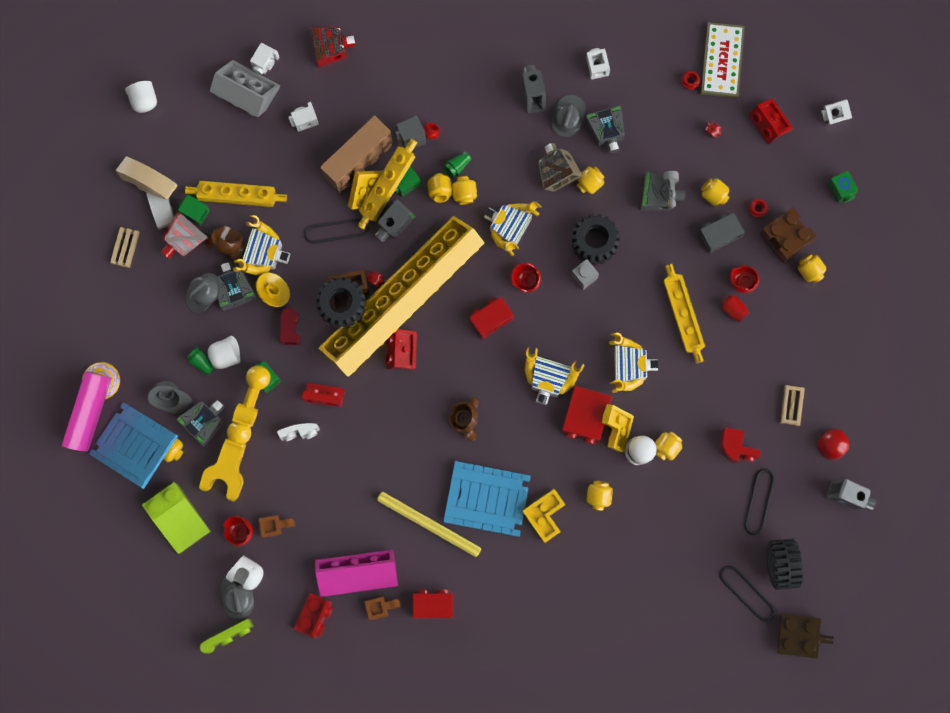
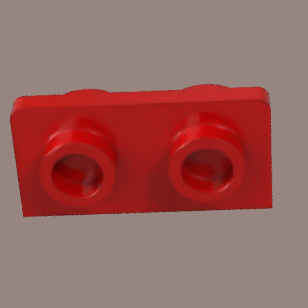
M773 98L758 104L749 113V117L768 144L773 143L778 137L793 129Z
M397 329L396 332L386 339V344L388 345V353L385 358L387 369H416L417 331Z
M307 383L306 391L302 393V400L308 403L342 408L345 390L339 387Z
M310 593L294 629L316 639L317 635L321 636L325 628L323 622L326 617H330L333 607H331L332 602Z

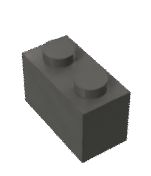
M418 116L396 124L397 131L395 134L399 147L406 148L410 139L418 142L414 149L426 144L425 131Z
M726 213L720 216L718 221L714 223L710 221L702 225L698 235L710 254L743 237L745 231L735 213L730 215Z

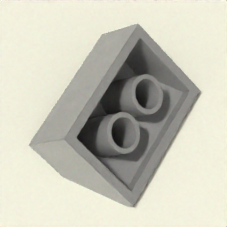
M232 60L215 72L210 92L219 98L227 100L235 107H240L247 111L250 115L259 117L269 107L280 85Z

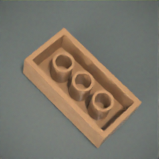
M373 116L320 167L323 178L338 193L342 190H347L352 184L355 172L365 171L369 164L373 165L378 160V156L382 152L385 153L391 148V143H393L391 131L376 116Z

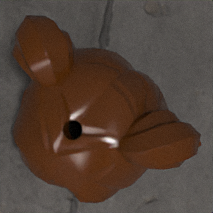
M221 226L218 229L213 228L212 233L206 239L207 247L229 255L232 261L243 260L247 246L242 244V234L228 226Z
M476 397L470 398L467 402H458L452 408L453 413L449 415L450 427L457 432L463 433L464 437L469 441H475L478 436L475 427L478 424L477 408L479 399Z

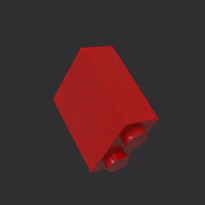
M575 386L562 433H565V437L570 439L579 437L584 439L583 442L595 445V442L599 443L605 425L602 423L603 413L606 405L611 403L612 396Z

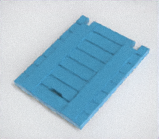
M123 402L120 406L123 409L122 413L116 412L96 442L99 448L97 451L92 449L89 454L144 489L178 435Z
M455 461L443 522L520 537L521 531L515 530L514 526L515 524L522 525L524 516L522 511L526 506L529 489L528 487H523L522 483L523 481L530 482L531 476Z

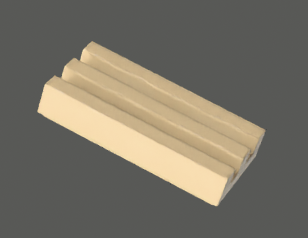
M120 227L110 261L111 264L130 268L139 231ZM124 233H126L119 261H117ZM130 235H133L126 263H123Z
M784 386L780 424L800 426L805 388ZM789 390H792V392H791V400H790V408H789V417H788V420H787V419H786V411H787L788 394H789ZM796 391H799L796 421H794L793 412Z

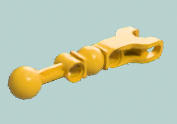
M259 365L253 366L248 370L246 381L249 388L243 404L238 403L232 419L234 422L227 429L228 438L225 439L217 463L204 470L199 485L200 490L208 491L212 488L216 479L224 480L228 486L226 497L232 502L238 499L244 483L243 477L239 472V466L245 451V443L251 437L250 427H253L257 417L258 409H255L254 406L259 391L267 387L270 382L269 371Z

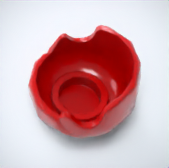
M530 263L518 264L511 273L512 284L524 293L534 292L539 288L542 281L539 269Z
M745 265L733 268L730 274L731 286L739 293L746 294L752 292L759 284L758 272L753 267Z
M830 429L819 439L818 450L823 457L829 460H837L847 453L850 440L840 429Z
M232 516L223 523L225 529L223 536L230 545L236 547L243 546L252 538L253 527L246 518Z

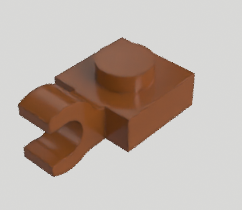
M279 515L259 518L262 538L282 535L281 529L295 527V521L292 518L280 520Z
M385 597L364 601L369 621L389 616L388 610L401 607L400 599L386 602Z

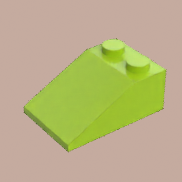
M175 482L142 504L152 521L178 554L211 532L180 486Z

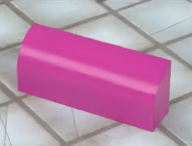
M85 372L64 436L63 447L78 451H89L112 377L96 372Z
M393 550L315 560V573L320 597L398 586Z

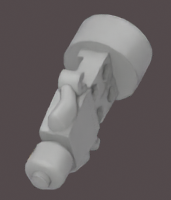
M667 171L663 173V179L669 185L668 206L674 208L676 206L675 183L679 181V173Z

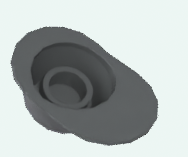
M567 95L557 103L551 124L553 130L559 136L571 137L579 131L586 112L585 103L581 98L576 95Z
M205 273L191 281L186 294V303L192 312L202 313L219 297L221 292L219 278L212 273Z
M171 381L157 382L148 394V401L152 406L172 415L181 416L193 407L191 397L179 390L178 386Z
M225 577L221 583V596L225 612L235 619L247 617L254 608L253 590H245L240 583L230 582Z

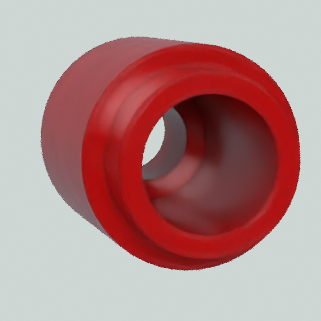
M728 295L721 302L724 305L722 309L734 321L740 322L750 312L747 310L748 307L736 295L733 297Z

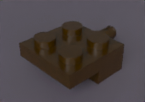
M781 614L777 654L817 659L821 643L833 644L831 640L834 639V636L822 635V618Z

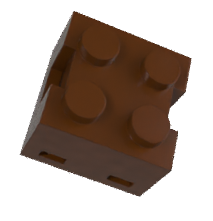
M794 207L763 228L760 233L783 264L811 244L817 237L810 227L805 228L800 222L799 218L801 216Z

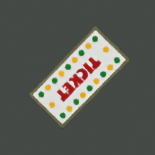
M708 22L701 95L738 99L745 26Z

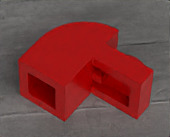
M725 427L722 432L720 446L723 455L729 461L738 463L740 457H742L744 461L754 462V460L760 458L761 450L742 446L745 431Z

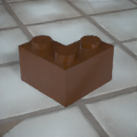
M364 270L326 277L327 283L330 282L331 278H334V280L338 279V277L346 279V277L350 278L352 282L355 281L361 287L363 294L369 293ZM346 293L335 295L331 299L332 310L338 313L347 311L352 305L351 296Z

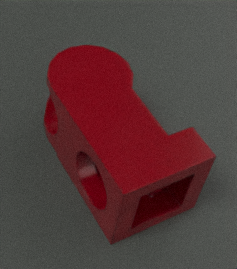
M286 308L281 314L280 342L282 345H301V336L296 334L299 315L293 308Z

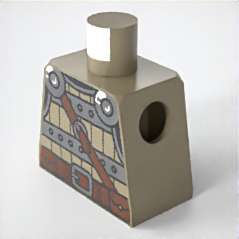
M555 143L545 146L547 156L539 160L544 190L555 192L582 177L581 171L568 151L563 149L557 150Z

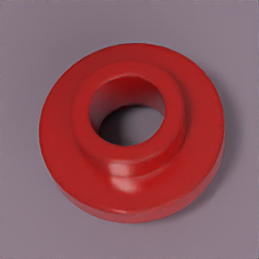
M688 71L682 76L681 83L684 88L693 90L699 86L700 77L696 72ZM692 79L694 83L690 84L687 80Z
M428 122L423 126L426 138L436 139L440 136V127L438 125Z
M709 122L706 123L707 126L704 129L714 138L718 135L721 136V128L715 122L711 124Z
M755 199L749 204V213L753 217L761 218L768 211V206L762 199ZM759 206L761 211H756L755 207Z
M373 271V273L368 272L367 280L378 287L384 284L383 275L376 271Z

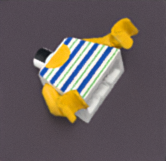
M531 202L530 204L516 203L503 205L499 212L489 208L484 218L493 222L490 231L496 246L514 256L512 250L515 248L519 250L517 244L532 220V214L530 213L538 216L539 213L535 209L538 207L542 208V206L537 202Z
M251 215L250 217L254 219V223L246 222V225L255 227V229L252 228L243 260L238 259L234 261L239 263L240 268L234 267L233 270L235 272L243 270L245 273L257 276L268 273L270 270H275L277 261L287 264L290 253L281 251L282 243L271 227L261 221L259 222L257 216Z
M611 333L610 335L615 337V341H609L610 345H618L614 349L615 380L610 382V384L616 385V389H613L612 392L632 391L643 384L647 378V371H658V359H647V351L643 350L642 346L628 338L622 337L620 333Z
M527 347L525 363L527 382L532 385V390L539 392L536 402L547 405L549 396L558 397L559 394H565L575 385L579 373L584 368V364L580 369L575 367L577 360L573 362L571 367L538 357L537 348L534 354H530L529 347Z

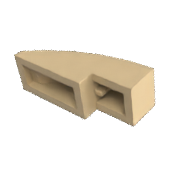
M127 156L116 169L122 180L135 184L139 190L168 200L177 187L175 182L161 173Z

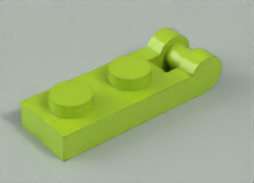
M246 619L204 641L200 645V650L203 653L210 654L214 651L215 646L219 644L225 646L231 643L234 636L239 634L242 637L250 633V628L254 627L251 620Z

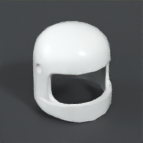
M151 81L136 82L125 88L130 105L134 111L145 113L151 111L157 105V98Z
M229 336L209 346L208 358L215 368L224 369L240 363L239 345L233 336Z
M637 436L627 442L624 453L626 459L633 465H643L654 458L657 449L656 444L651 438Z
M243 555L228 572L226 579L230 582L240 583L245 590H253L262 580L263 569L260 565Z

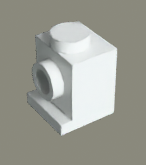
M261 43L251 58L250 63L253 67L252 69L262 75L263 73L266 74L267 70H271L275 63L274 59L278 61L280 57L276 50Z
M594 48L587 52L586 60L591 80L609 76L610 67L605 49Z
M846 99L825 105L824 110L821 111L824 122L828 121V124L852 118L848 100ZM833 109L838 110V114L836 116L832 115Z
M311 102L308 103L306 108L299 107L291 113L292 116H289L292 127L296 126L298 132L319 125Z

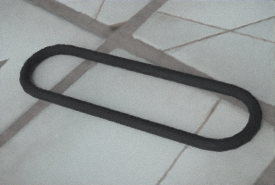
M362 218L313 225L306 229L305 239L311 244L361 237L368 233L370 226L368 223L366 231L362 234L311 241L307 233L312 228L361 221Z
M768 469L760 470L755 477L745 520V529L751 535L760 534L764 528L775 481L774 474ZM762 472H768L772 477L761 528L757 532H752L748 529V520L758 477Z
M727 566L722 570L721 579L724 584L759 619L769 621L774 617V606L737 568ZM727 569L735 570L772 608L770 617H761L724 579V572Z

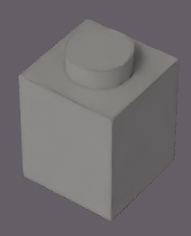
M586 259L572 270L571 276L581 289L584 290L598 279L599 273Z

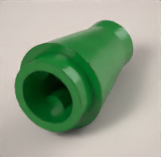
M463 152L446 161L443 169L451 178L457 177L468 162L471 161V157L467 152Z
M198 347L187 356L189 364L203 372L206 376L215 369L204 351Z

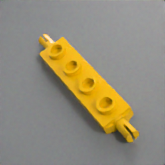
M410 139L406 148L397 147L359 209L363 218L357 225L364 230L370 220L376 222L415 159L412 151L418 142Z
M199 181L197 187H185V194L196 195L198 201L273 207L275 201L287 202V194H276L275 188L270 186Z
M673 264L666 265L668 277L664 279L663 283L686 353H693L696 364L701 363L704 360L700 351L705 348V344L683 276L675 274Z

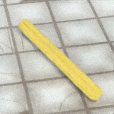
M384 492L379 494L378 502L474 557L479 555L481 551L479 546Z

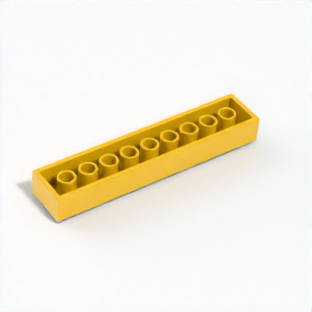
M453 216L366 301L365 313L362 314L360 321L357 320L354 326L351 324L345 329L344 327L338 328L318 349L334 366L349 377L453 273L484 244L483 240L474 228Z

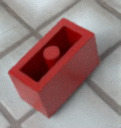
M502 297L491 299L486 303V307L483 309L477 308L469 317L470 323L482 340L514 319V314Z
M418 590V594H413V618H453V593H449V590H437V594H429V590Z

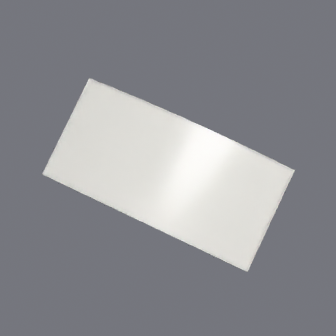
M147 193L157 228L160 230L168 227L175 216L169 198L165 200Z
M306 423L283 428L277 431L282 441L285 439L290 441L297 437V433H300L303 439H310L316 436L317 431L320 429L317 424Z

